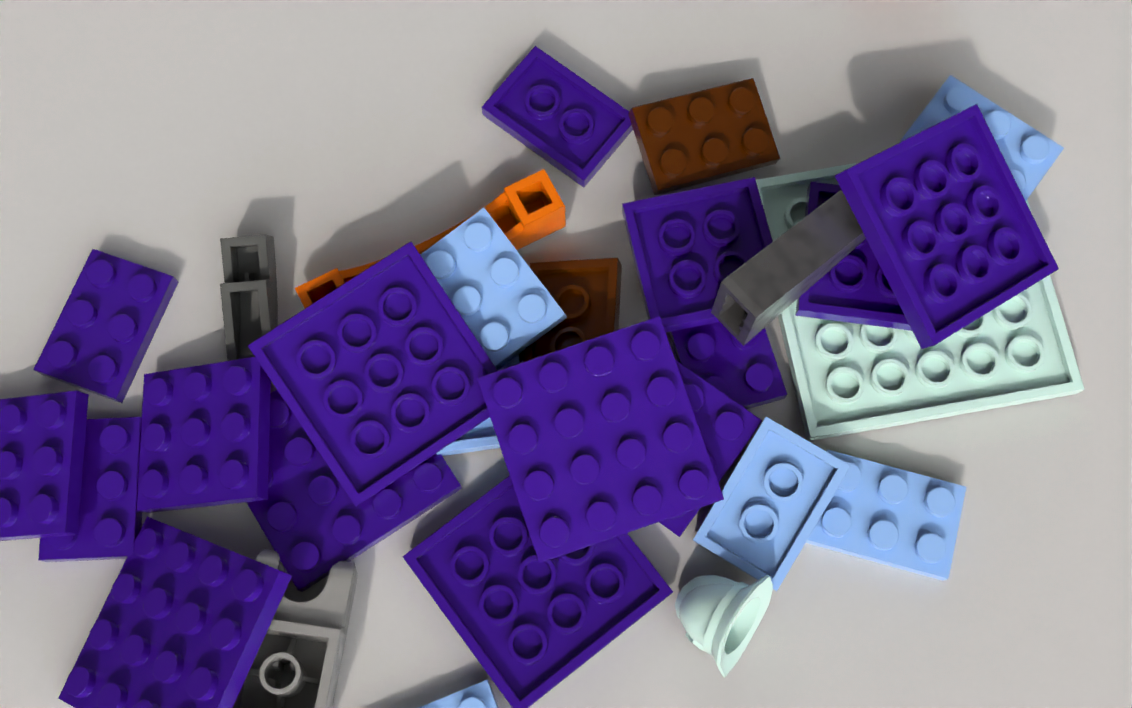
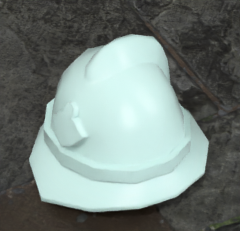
M702 575L694 577L677 595L675 602L676 614L686 631V637L699 649L714 657L723 677H726L738 662L769 606L773 584L768 575L750 585L744 582L738 583L722 576Z

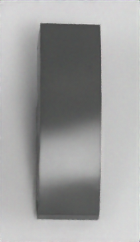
M255 235L220 238L224 283L220 284L227 361L255 357L248 345L278 326L274 237Z

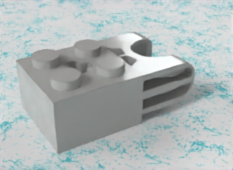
M263 549L257 554L256 561L285 572L277 551ZM340 561L334 564L329 572V577L323 591L310 601L294 602L288 600L284 593L233 708H332L358 575L355 563ZM290 664V670L295 673L292 683L288 682L287 687L281 689V684L274 680L276 670L284 671V665Z

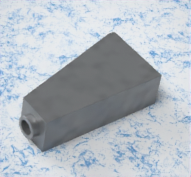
M841 190L721 282L711 313L743 346L865 240L866 237L844 193Z

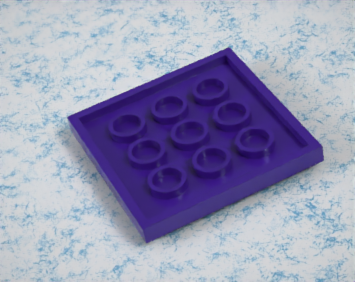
M977 104L835 175L921 349L938 344L1059 269Z
M411 241L248 345L355 507L490 417L477 378L498 370Z
M660 316L477 378L539 563L724 500Z
M275 390L271 393L268 500L246 503L274 551H277L280 561L287 573L292 575L291 579L297 590L303 592L328 576L334 564L340 561L350 562L463 488L442 455H437L436 453L355 507L278 390Z
M510 475L402 556L512 708H529L673 593L672 589L628 533L539 563Z
M147 517L134 541V551L131 556L126 558L58 699L74 708H233L292 575Z

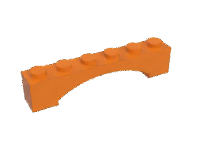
M545 169L505 187L501 195L484 207L516 250L566 227L565 205ZM467 219L416 245L415 248L419 254H422ZM380 260L341 271L336 268L296 287L295 290L304 309Z

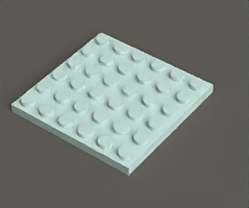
M858 163L756 180L772 240L775 241L805 218L807 189L811 181L839 185L835 175ZM1050 275L938 344L921 349L913 331L795 316L797 300L778 315L808 441L1073 395L1084 390Z

